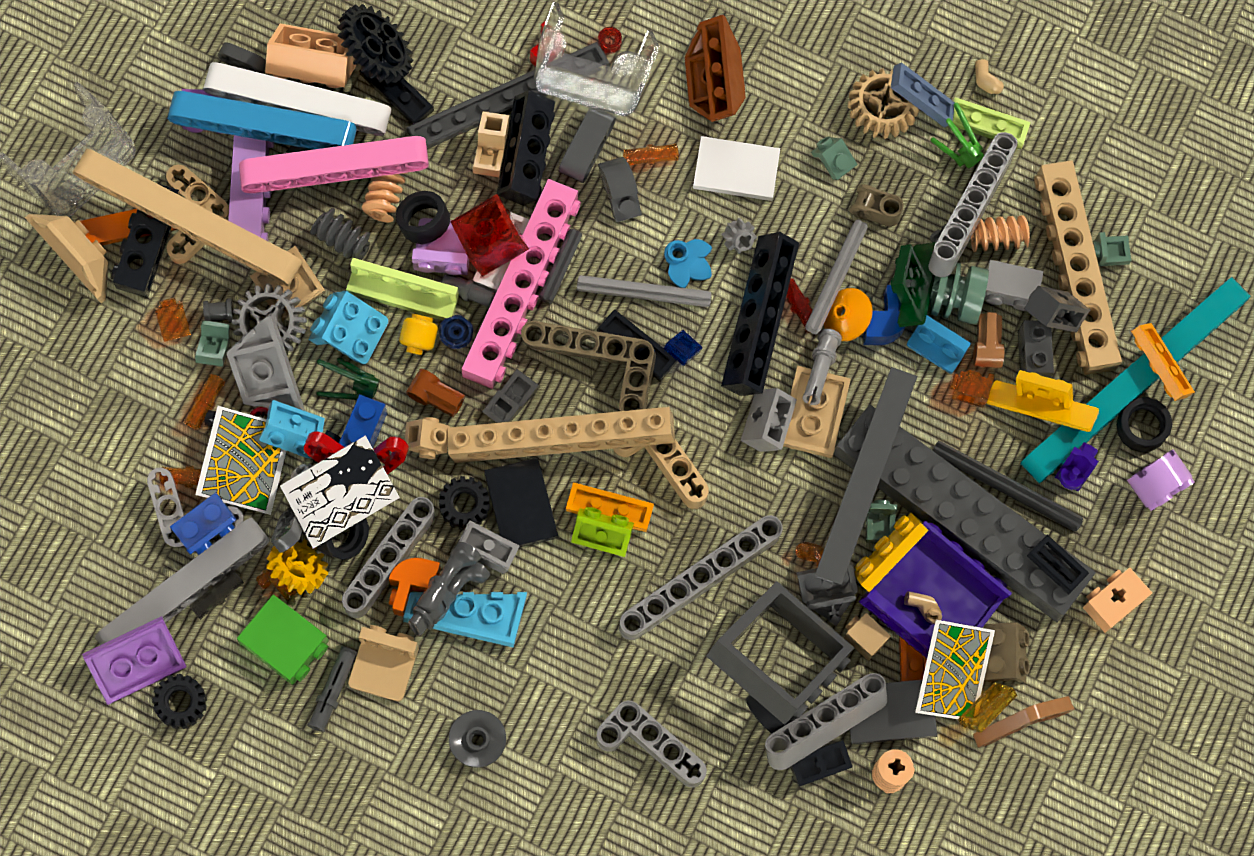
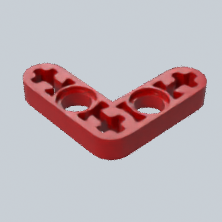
M318 431L309 433L304 444L305 453L318 463L345 448L328 435ZM389 437L373 449L379 461L385 465L383 468L387 475L405 461L409 450L407 442L399 437Z

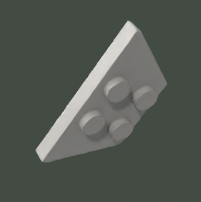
M270 313L226 352L243 404L255 407L263 406L269 409L272 400L305 411L274 314Z

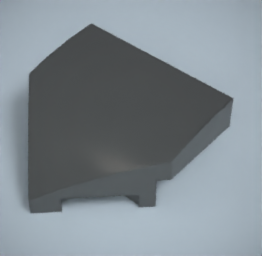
M852 561L849 563L841 586L815 577L817 568L797 572L802 602L810 610L816 611L837 626L843 613L851 602L857 598L856 593L858 589Z

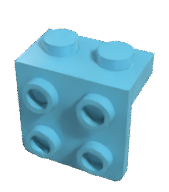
M348 291L330 294L324 301L323 308L325 309L311 326L312 333L308 340L316 345L329 344L357 363L366 364L388 324V318Z

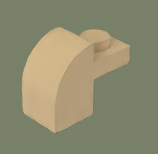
M482 112L473 174L500 177L509 128V115Z

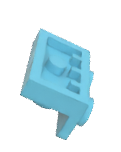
M272 400L268 409L266 425L259 440L271 446L311 458L304 451L305 441L309 433L323 432L325 418Z

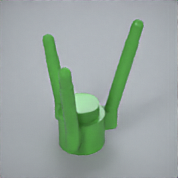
M956 102L954 103V108L970 141L967 142L952 120L947 118L946 123L963 145L958 150L960 156L934 137L931 138V142L954 159L959 167L965 165L970 169L983 159L984 154L981 151L983 148L978 143L963 111Z

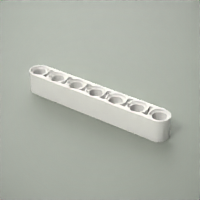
M217 62L210 63L203 90L211 95L230 100L350 121L357 126L356 131L377 136L385 135L392 110L391 107L379 102Z

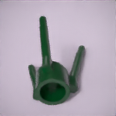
M340 357L337 358V362L356 374L321 359L317 360L318 365L354 380L352 390L357 391V394L317 391V396L357 400L360 394L370 399L374 398L380 379L375 378V375L361 370Z

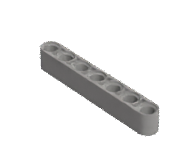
M1001 132L994 137L938 238L928 265L929 270L935 276L946 277L954 270L1012 162L1018 143L1012 134Z
M773 515L761 518L627 610L620 619V634L627 640H636L775 545L779 541L783 530L781 521ZM772 526L776 530V534L767 536L763 533L762 527ZM748 541L753 545L754 549L750 552H745L740 548L739 543ZM727 557L731 565L726 568L720 567L716 559ZM703 572L708 576V581L698 583L693 575ZM674 588H681L686 596L682 599H675L670 591ZM651 604H659L663 612L659 615H653L648 611L647 607ZM634 619L639 623L640 628L636 631H629L625 628L624 623L627 620Z
M253 518L246 519L103 627L95 635V639L102 645L161 616L165 623L261 551L270 542L269 537Z

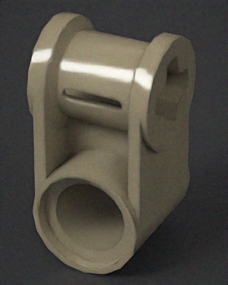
M861 184L857 187V198L849 209L852 215L888 227L899 223L904 207L903 201L899 196L878 190L866 184ZM887 207H892L897 212L894 214H889L884 209Z

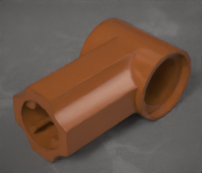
M419 369L406 391V394L414 401L422 405L429 404L453 418L459 412L465 399L464 394L441 383L436 375L425 369Z

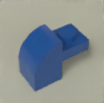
M891 285L886 286L883 294L884 311H872L871 322L863 333V345L890 344L897 340L905 327H899L897 323L901 302L897 294L893 293Z

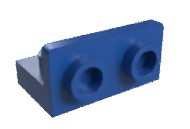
M215 492L172 524L170 528L187 548L189 554L196 551L199 555L212 545L209 540L219 534L222 538L235 527L232 523L237 518L217 492Z

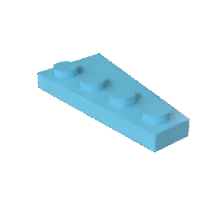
M410 592L403 622L408 623L414 615L413 609L415 606L417 607L416 603L424 592ZM463 592V594H457L456 600L451 604L444 618L435 624L432 629L514 648L527 592H517V594H503V592L474 594V592Z

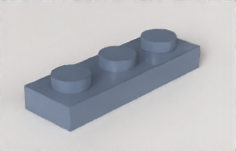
M902 62L893 67L891 89L941 126H949L946 123L947 118H950L953 122L954 101Z

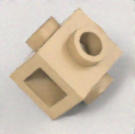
M424 417L423 419L407 422L405 441L409 446V451L417 452L420 458L435 459L436 455L447 453V428L450 426L439 423V419L433 417Z

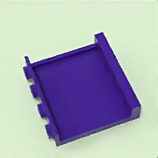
M924 521L922 524L928 529V532L870 592L866 591L859 600V603L927 659L935 624L927 622L917 607L904 604V597L907 591L933 597L941 610V621L983 628L1002 601L1009 597L1012 592L1007 589V585L1001 579L992 577L986 572L981 562L968 557L958 543L949 541L943 536L938 526Z

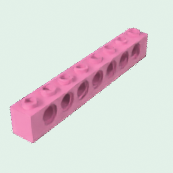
M550 179L547 180L462 367L463 378L490 389L494 388L496 382L501 383L506 372V367H503L507 357L510 359L513 357L517 347V343H514L517 335L521 334L522 327L528 322V319H525L528 310L533 311L537 304L539 296L536 295L539 286L543 287L547 280L549 272L546 270L550 262L554 263L560 251V248H557L560 239L565 240L570 230L568 221L571 215L574 217L577 215L581 202L578 201V190ZM553 210H557L561 212L562 215L554 218L551 217L548 213ZM545 233L549 234L551 239L541 241L538 239V236ZM531 257H537L541 261L536 265H532L527 260ZM521 280H525L530 283V286L519 288L516 284ZM509 304L519 306V310L516 312H509L505 308ZM498 328H505L509 331L505 336H498L494 332ZM487 352H495L498 355L495 360L491 361L486 360L483 356Z

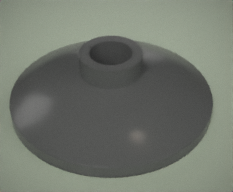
M483 710L466 712L455 720L450 729L449 746L451 752L459 762L469 767L481 768L491 765L499 759L505 749V728L501 721L490 712ZM475 736L483 738L481 745L473 744L472 740Z

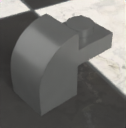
M624 157L599 163L598 168L603 188L609 196L616 223L641 216L642 212L637 195L639 192L627 160Z

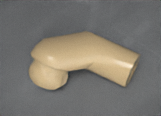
M985 59L975 61L977 86L987 93L1000 94L1003 91L1004 84L997 77L989 73L988 61Z
M910 591L906 592L904 604L917 607L927 622L935 624L936 620L942 619L941 610L933 597Z

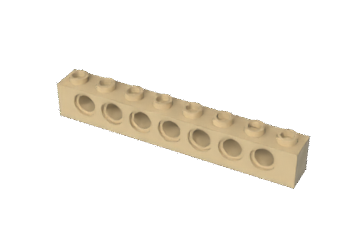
M1073 160L1041 165L1037 175L1034 177L1036 190L1041 192V213L1047 217L1048 221L1046 226L1047 237L1049 241L1053 242L1054 246L1052 251L1053 262L1055 266L1059 267L1060 271L1058 276L1059 288L1061 291L1069 292L1091 309L1088 314L1094 319V322L1084 320L1077 333L1070 331L1073 342L1076 341L1078 346L1076 353L1078 366L1083 367L1084 375L1117 370L1122 363ZM1052 190H1060L1063 196L1055 195ZM1058 214L1066 215L1070 221L1061 220ZM1064 239L1073 240L1076 246L1067 245ZM1070 264L1079 265L1082 271L1073 270ZM1076 289L1085 290L1088 296H1080ZM1089 339L1098 341L1100 347L1095 348L1091 346Z
M670 407L447 428L448 455L455 463L675 443L674 418Z

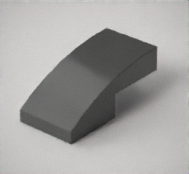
M516 369L501 391H497L482 412L496 423L512 422L540 385Z

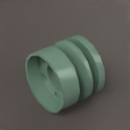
M957 263L952 274L949 276H935L930 296V315L938 316L941 305H944L943 318L948 319L953 308H957L958 321L976 325L986 294L989 270L970 266L966 276L963 277L961 276V263Z

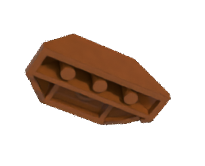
M724 15L699 22L698 31L685 55L689 106L711 122L736 115L746 98L741 49Z

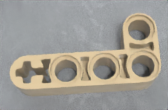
M676 439L675 443L666 444L671 448V451L667 454H662L657 450V447L661 444L613 449L618 456L629 457L645 447L688 508L699 509L705 505L709 493L708 485ZM681 466L686 469L687 474L677 476L673 473L672 469ZM691 488L695 493L698 491L701 492L700 498H698L696 495H693L692 497L690 496Z

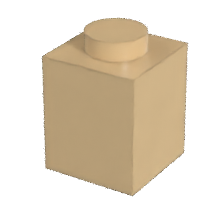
M867 613L861 618L856 615L845 627L848 632L844 639L868 661L891 637Z

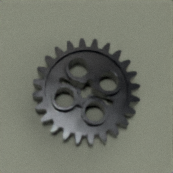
M355 4L342 14V17L338 20L340 24L337 28L341 31L338 37L344 40L341 46L349 50L346 55L354 57L353 64L361 65V72L367 70L371 79L376 76L380 83L385 80L387 84H390L392 81L397 83L409 74V71L412 69L410 64L413 62V59L410 57L412 51L406 48L409 42L402 39L404 33L396 30L397 24L392 25L389 23V16L383 18L380 10L375 13L372 6L366 8L364 4H361L359 7Z

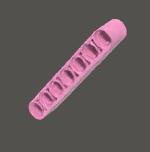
M411 136L249 158L239 163L241 190L245 193H261L415 172L426 169L429 166L426 139L421 136Z

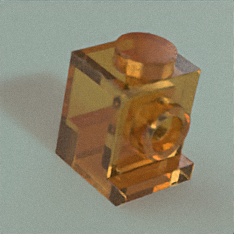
M973 370L961 371L960 374L954 373L949 389L954 390L952 399L983 408L989 398L994 374L989 373L987 378H985L979 372Z

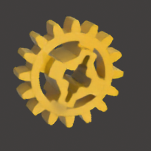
M304 539L302 543L297 542L282 553L273 546L267 556L269 563L266 567L273 570L270 575L271 578H278L280 580L278 586L285 584L288 586V592H291L294 588L297 589L299 595H302L305 590L311 594L315 588H320L328 575V572L325 570L328 563L321 561L324 554H317L315 552L317 547L307 546V540Z

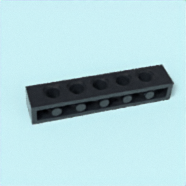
M782 232L758 236L721 387L739 396L763 394L799 247L798 241Z

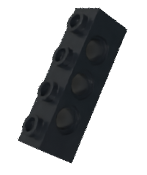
M531 90L514 96L496 195L522 206L538 200L542 190V174L546 167V151L550 144L551 124L555 117L554 100Z
M161 185L167 188L168 190L181 196L180 191L178 189ZM137 209V212L132 213L129 219L128 228L131 230L128 239L124 238L121 243L120 254L122 256L119 264H115L112 269L111 279H113L116 289L148 298L171 231V226L156 218H149L146 213ZM142 234L152 235L148 243L142 244L138 242ZM133 260H143V265L140 268H130V263Z

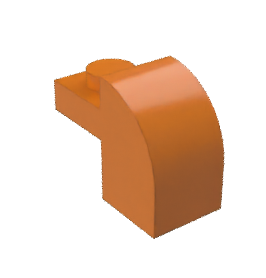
M410 558L400 562L392 570L389 576L390 585L398 587V589H392L389 605L393 606L394 615L404 617L410 592L412 590L425 592L430 578L440 575V562L424 558Z

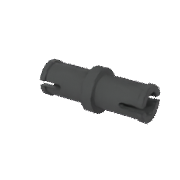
M445 274L441 283L458 287V293L462 300L467 302L472 300L490 308L496 294L495 291L493 292L476 285L473 280L465 281L449 274Z

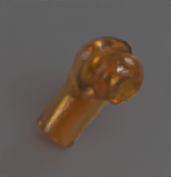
M810 542L798 544L795 548L796 556L802 560L815 562L818 567L824 548L821 545Z
M272 570L261 571L262 574L256 578L257 583L262 589L268 588L271 584L275 586L286 601L297 593L294 588L291 592H288V586L285 584L278 586L280 580L270 577L273 572Z

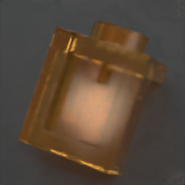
M175 298L160 301V306L155 307V312L164 342L191 335L183 302H176Z

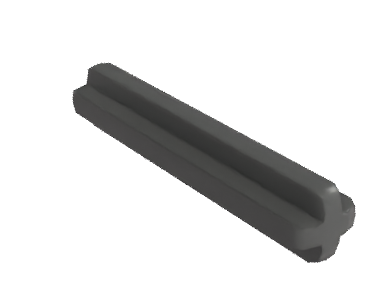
M575 229L568 231L540 293L539 299L548 304L553 302L581 240V232Z

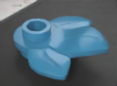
M694 239L687 243L680 240L670 242L665 248L664 257L667 263L670 264L668 275L672 282L680 288H686L690 278L697 281L710 279L712 272L705 257L711 252L712 247L707 242L699 239ZM675 251H679L682 253L683 256L681 258H675L673 256V253Z

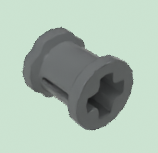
M227 298L225 302L209 303L208 301H203L205 321L228 320L229 323H232L234 313L231 298Z

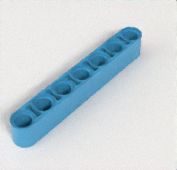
M175 91L173 93L167 117L170 122L180 126L313 150L352 145L357 126L354 123L346 120L186 91Z

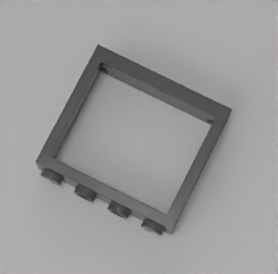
M776 581L716 641L706 657L786 725L794 715L800 718L808 708L805 704L807 701L812 704L823 692L820 689L821 686L827 688L837 677L834 673L836 670L839 673L844 670L851 661L848 655L854 647ZM770 607L832 659L795 699L733 646Z

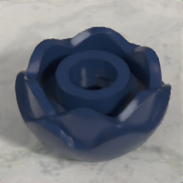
M453 315L441 322L439 337L447 347L461 349L471 342L473 326L463 316ZM457 330L459 334L455 335L453 332Z

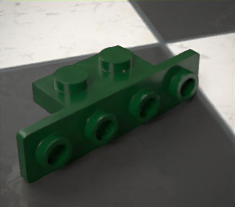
M936 242L919 244L914 247L911 244L900 247L899 256L895 260V274L891 278V289L893 293L897 294L901 302L897 321L899 327L923 325L926 321L935 277L929 270L928 265Z

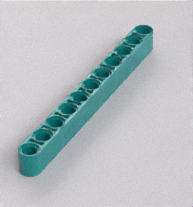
M1233 277L1229 278L1161 338L1176 363L1251 297ZM1145 353L1086 404L1099 409V414L1090 432L1062 425L1020 463L1039 484L1065 462L1074 447L1079 449L1083 442L1087 443L1117 417L1131 401L1142 395L1160 379L1159 375L1150 368L1149 359Z

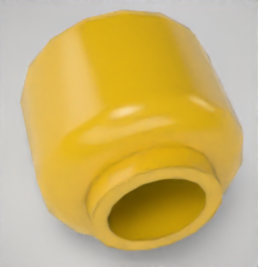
M412 314L411 317L404 319L399 342L407 346L406 352L422 355L423 350L430 351L433 349L438 331L437 325L432 323L433 318Z

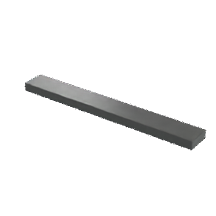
M597 41L407 127V132L410 137H424L427 149L432 148L478 127L483 111L503 115L511 112L514 96L528 90L542 96L549 95L610 67V63Z
M891 367L815 577L839 586L842 585L918 376Z

